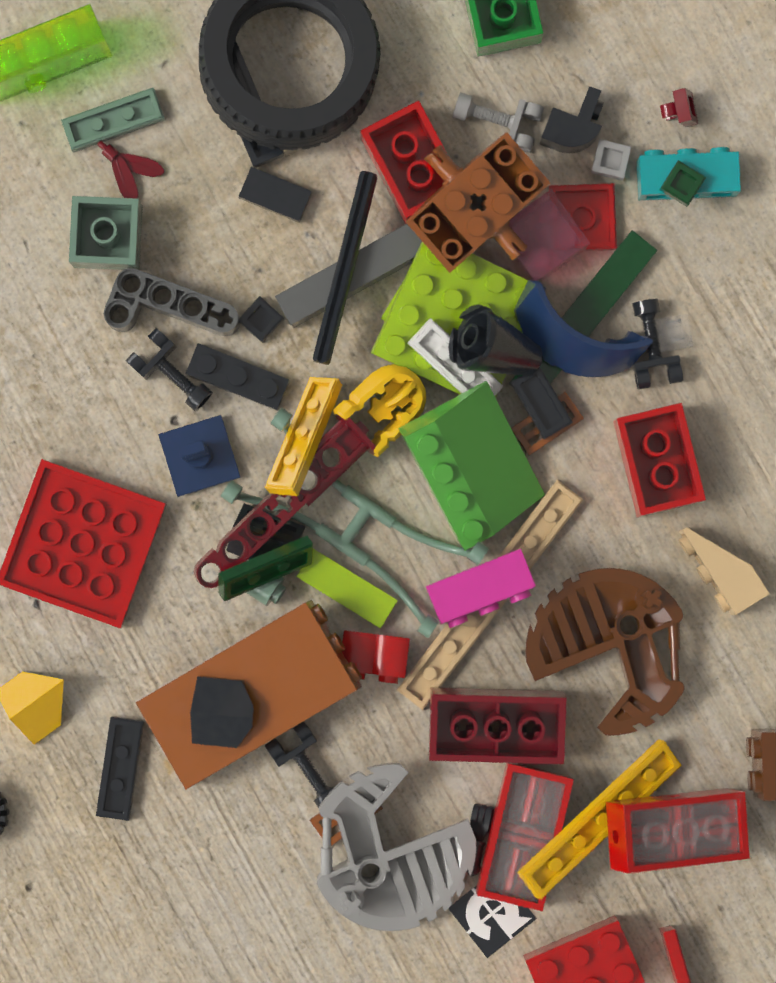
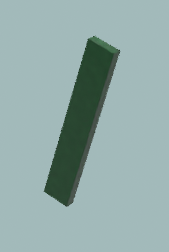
M631 230L562 316V319L574 330L589 337L658 250ZM544 360L540 366L550 384L562 371V369L552 366ZM515 375L510 382L522 375Z

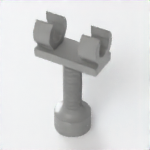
M460 92L452 118L465 121L467 117L473 116L508 127L510 129L509 135L524 152H531L535 138L516 133L521 116L533 121H540L544 107L520 99L515 115L510 116L500 111H491L490 108L476 105L472 101V96Z

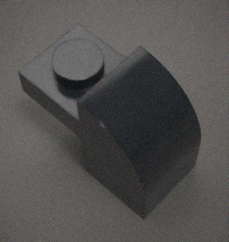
M589 86L578 116L553 107L539 145L561 153H577L591 146L602 128L601 125L590 121L591 119L598 120L604 102L598 100L601 90Z

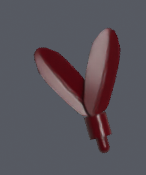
M103 141L98 142V146L103 150L101 154L112 162L114 176L123 198L138 199L139 191L132 172L148 177H157L164 174V168L154 160L120 153L111 144L107 146Z

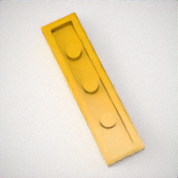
M309 378L266 482L265 489L269 494L299 495L343 386L339 379Z

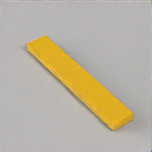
M658 739L517 872L536 898L541 900L608 836L606 801L649 797L682 766L664 740Z

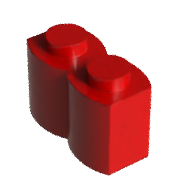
M344 630L342 642L345 650L342 653L348 663L353 662L357 666L362 680H365L366 673L379 675L378 682L398 684V678H406L410 638Z

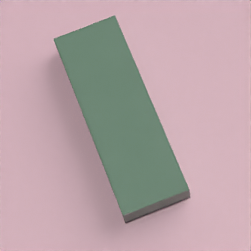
M154 87L64 118L61 122L71 150L76 152L96 145L99 141L104 142L164 121L165 118Z

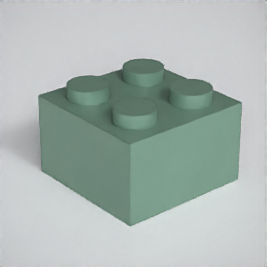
M72 196L69 263L74 268L112 270L134 268L140 270L143 205L140 200L135 198Z

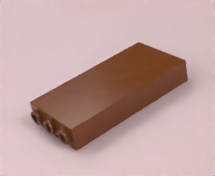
M312 600L303 603L136 702L185 790L362 687L359 682L362 679L360 671L353 662L348 663L342 653L345 650V646L337 633L331 634L325 624L328 621V617L319 603L314 605ZM197 676L244 681L246 690L254 705L253 727L237 748L192 744L190 711Z

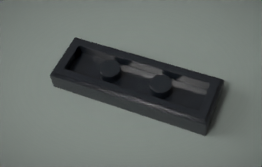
M110 717L96 816L130 820L144 721Z

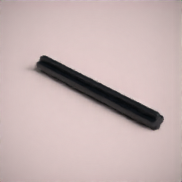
M369 171L360 172L313 354V360L319 364L329 365L334 351L377 182V175Z

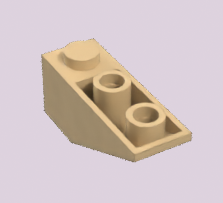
M687 527L679 531L682 538L678 541L687 556L694 555L700 565L696 570L706 585L711 582L717 592L714 599L723 613L729 611L731 615H737L769 595L768 590L752 565Z

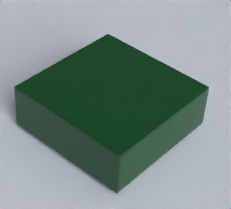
M678 160L661 186L660 191L688 207L706 177Z

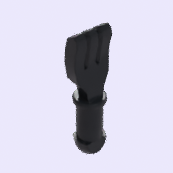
M476 803L473 806L470 825L476 838V856L471 876H476L481 870L482 853L486 842L483 841L490 831L494 814V807H487L486 805Z

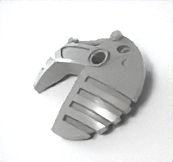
M400 763L373 765L367 767V769L374 774L366 776L360 771L351 774L349 777L355 782L348 785L341 781L328 793L319 807L320 815L323 817V847H321V872L317 876V884L329 904L352 922L375 930L401 931L421 926L419 920L425 917L428 922L437 918L436 911L443 907L444 912L452 905L451 897L455 892L458 897L461 895L465 888L463 879L466 871L468 870L470 876L473 871L476 856V838L469 820L465 819L401 846L384 851L374 812L405 778L408 771ZM331 819H335L338 823L347 854L345 861L333 867ZM374 863L378 865V871L374 876L364 877L361 875V870L366 864Z

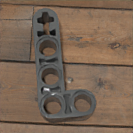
M134 268L124 269L118 274L104 309L105 321L117 332H127L134 327L142 306L220 336H231L240 327L239 315L230 304ZM132 277L140 279V288L136 292L128 293L124 290L126 280ZM168 289L172 294L170 301L163 305L157 304L154 299L157 291ZM196 300L202 303V311L197 316H189L185 312V307L190 301ZM210 306H213L211 309L213 314L223 317L226 312L229 313L232 323H225L224 327H220L219 321L209 316ZM118 308H126L129 312L128 318L124 323L117 324L112 320V315Z

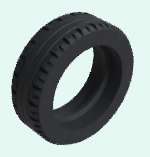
M214 0L202 24L198 61L202 88L213 111L219 114V119L228 128L236 130L237 135L250 142H257L259 146H265L270 149L279 148L280 150L291 151L298 150V148L303 150L310 149L311 147L320 146L321 142L327 143L340 136L341 132L347 131L358 120V116L364 112L372 96L380 66L381 47L378 41L379 33L375 20L371 19L372 14L367 8L366 3L363 0ZM279 7L304 9L326 20L339 34L345 51L344 72L335 90L323 101L303 108L276 107L252 96L240 83L234 69L232 56L235 39L247 20L263 11Z

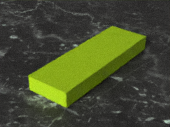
M313 549L312 564L300 569L296 576L380 629L398 601Z

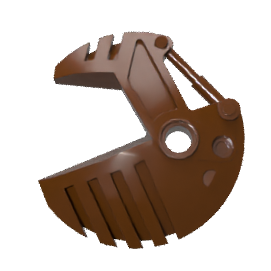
M600 568L579 573V580L575 582L568 578L562 582L563 589L557 593L554 588L547 595L549 603L545 608H543L542 603L535 612L537 623L534 632L531 624L528 629L525 649L526 663L534 681L617 648L628 689L597 728L604 735L613 736L636 732L638 730L633 725L639 723L645 727L652 725L656 721L651 719V717L655 714L663 717L668 713L685 689L679 675L680 622L683 619L681 608L662 586L650 578L633 571L617 568ZM625 616H632L637 622V629L631 635L624 634L620 629V622ZM667 627L671 655V680L665 676L652 639L653 633Z

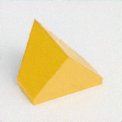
M22 671L0 687V701L9 719L35 745L62 725L64 679Z

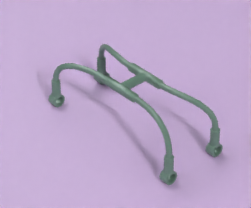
M281 407L271 421V425L287 434L293 414ZM337 479L332 486L342 493V497L360 508L342 535L323 523L320 525L299 512L291 518L316 531V535L329 542V544L363 567L366 565L380 576L399 595L419 620L421 626L417 631L429 638L439 624V621L429 614L426 617L401 585L380 565L370 559V555L352 542L370 516H372L388 528L392 527L400 533L433 548L467 557L477 565L484 558L489 548L478 541L472 550L464 551L462 547L450 545L416 532L398 522L394 515H391V513L353 489V487L350 485L345 486ZM233 480L229 482L221 494V497L230 504H233L235 500H240L258 505L263 500V498L242 493L243 487ZM278 504L273 511L276 512L279 509L287 511L289 508Z

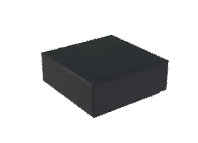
M259 296L239 318V322L263 343L283 322L284 317Z

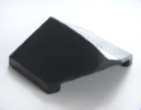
M197 676L190 711L192 744L237 748L253 727L254 705L246 690L244 681Z

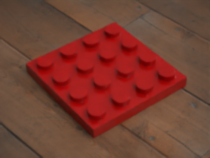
M41 459L0 570V585L122 629L167 504Z

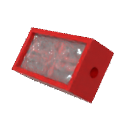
M506 763L476 887L477 896L543 912L547 894L541 900L536 898L517 872L562 830L574 781L572 777L516 763Z
M723 788L606 801L610 869L630 874L750 859L745 791Z

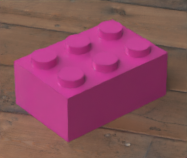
M518 549L427 585L426 589L440 625L447 623L450 629L468 622L467 614L479 611L480 616L500 609L498 604L500 601L509 598L511 604L530 597L531 593L529 590L535 588L536 585L522 550Z

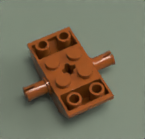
M505 132L467 165L460 168L441 145L436 147L433 152L441 162L433 153L428 154L424 160L444 180L443 186L428 198L405 223L449 273L486 240L492 238L510 256L511 260L517 258L520 255L519 252H524L528 245L509 226V220L550 184V181L508 132ZM471 195L482 197L481 205L483 207L481 210L470 209L469 206L472 204Z

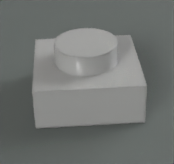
M599 139L591 173L623 181L631 146Z

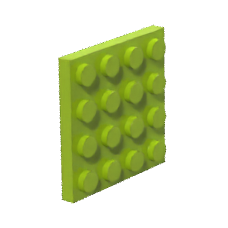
M421 242L371 350V354L398 366L407 367L416 375L460 395L461 393L408 344L409 340L429 318L436 322L450 336L453 328L459 329L463 321L459 318L462 312L470 306L477 304L489 307L522 332L519 322L516 321L514 309L528 280L473 253L449 273L425 244ZM490 373L502 385L506 374Z

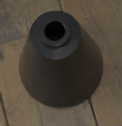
M480 304L472 305L463 311L459 317L463 320L459 329L453 328L450 334L449 358L453 363L457 364L458 368L464 371L529 376L537 371L543 362L542 349L537 343L489 307Z

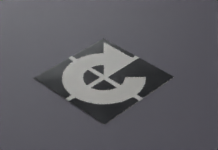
M476 885L448 909L488 958L537 918L529 908L477 896Z

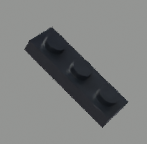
M197 343L185 373L190 377L276 411L280 407L290 382L287 378Z

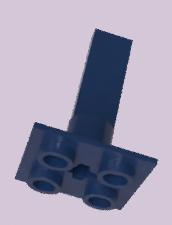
M221 415L158 434L177 497L241 478Z

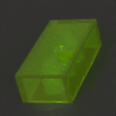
M91 4L0 40V102L26 91L28 93L41 91L47 87L46 83L113 56Z

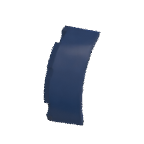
M528 280L514 309L516 321L519 322L523 334L541 347L543 360L552 366L562 369L563 372L577 376L604 377L630 369L653 342V339L640 336L632 331H628L622 339L607 338L606 342L584 336L569 326L557 314L546 296V287L539 281Z

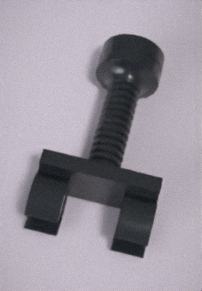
M648 299L632 303L634 316L640 317L643 321L645 336L653 339L652 344L647 349L648 356H650L649 360L633 364L637 390L651 387L648 368L662 365L667 367L670 384L682 382L683 372L680 356L663 358L660 355L661 352H659L661 349H659L657 327L655 326L656 323H654L655 315L660 312L658 299Z
M155 328L148 336L161 349L147 364L133 352L125 361L146 380L156 369L162 371L169 380H172L179 389L186 393L187 400L185 403L195 412L198 411L210 399L213 392L204 384L196 386L191 383L184 374L167 361L166 358L173 352L176 345Z
M305 721L293 727L303 742L294 750L286 754L276 738L265 744V747L278 767L290 759H294L298 763L303 774H306L305 777L311 783L312 788H315L314 791H317L314 803L319 809L325 797L334 787L326 785L320 774H318L319 772L316 771L315 766H312L313 763H311L309 757L305 755V749L316 743L317 739Z

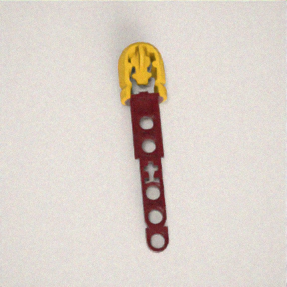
M396 364L382 366L371 373L350 393L349 400H343L333 409L339 422L321 438L309 471L315 475L314 486L307 490L301 488L298 496L268 494L219 541L216 551L211 548L197 562L194 568V577L197 582L206 588L218 587V577L212 582H206L201 577V570L204 565L214 563L219 568V572H222L245 562L305 504L309 507L366 451L379 457L389 447V441L395 442L401 436L398 428L422 414L426 403V389L420 378L407 367ZM385 392L380 399L376 397L371 398V407L367 412L377 423L383 419H392V421L383 430H378L374 434V439L370 440L366 436L369 429L360 420L355 424L350 416L355 411H360L364 407V403L371 396ZM397 406L403 408L401 412L393 411L391 413V411L394 410ZM328 448H335L339 453V461L332 467L326 466L322 460V455ZM278 496L284 498L289 496L290 499L287 502L289 509L287 511L279 509L273 514L278 517L276 522H274L270 515L263 512L266 506L270 511L277 507L279 503L276 498ZM256 517H263L267 521V530L264 534L256 536L250 531V522ZM232 540H239L243 545V553L240 557L231 559L226 554V545Z

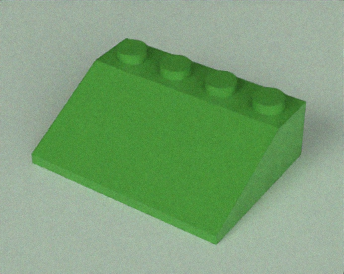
M487 381L480 383L398 428L451 530L464 551L475 546L478 541L482 542L495 535L545 495Z

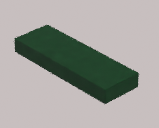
M307 535L219 572V595L223 601H227L311 565L313 542Z

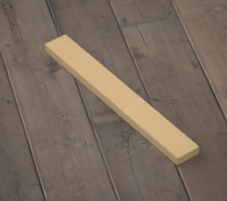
M556 480L498 557L521 549L530 570L583 499ZM507 599L498 602L500 609ZM500 609L480 616L479 611L467 614L468 622L450 629L448 624H446L397 688V691L423 710L430 702V687L440 688Z

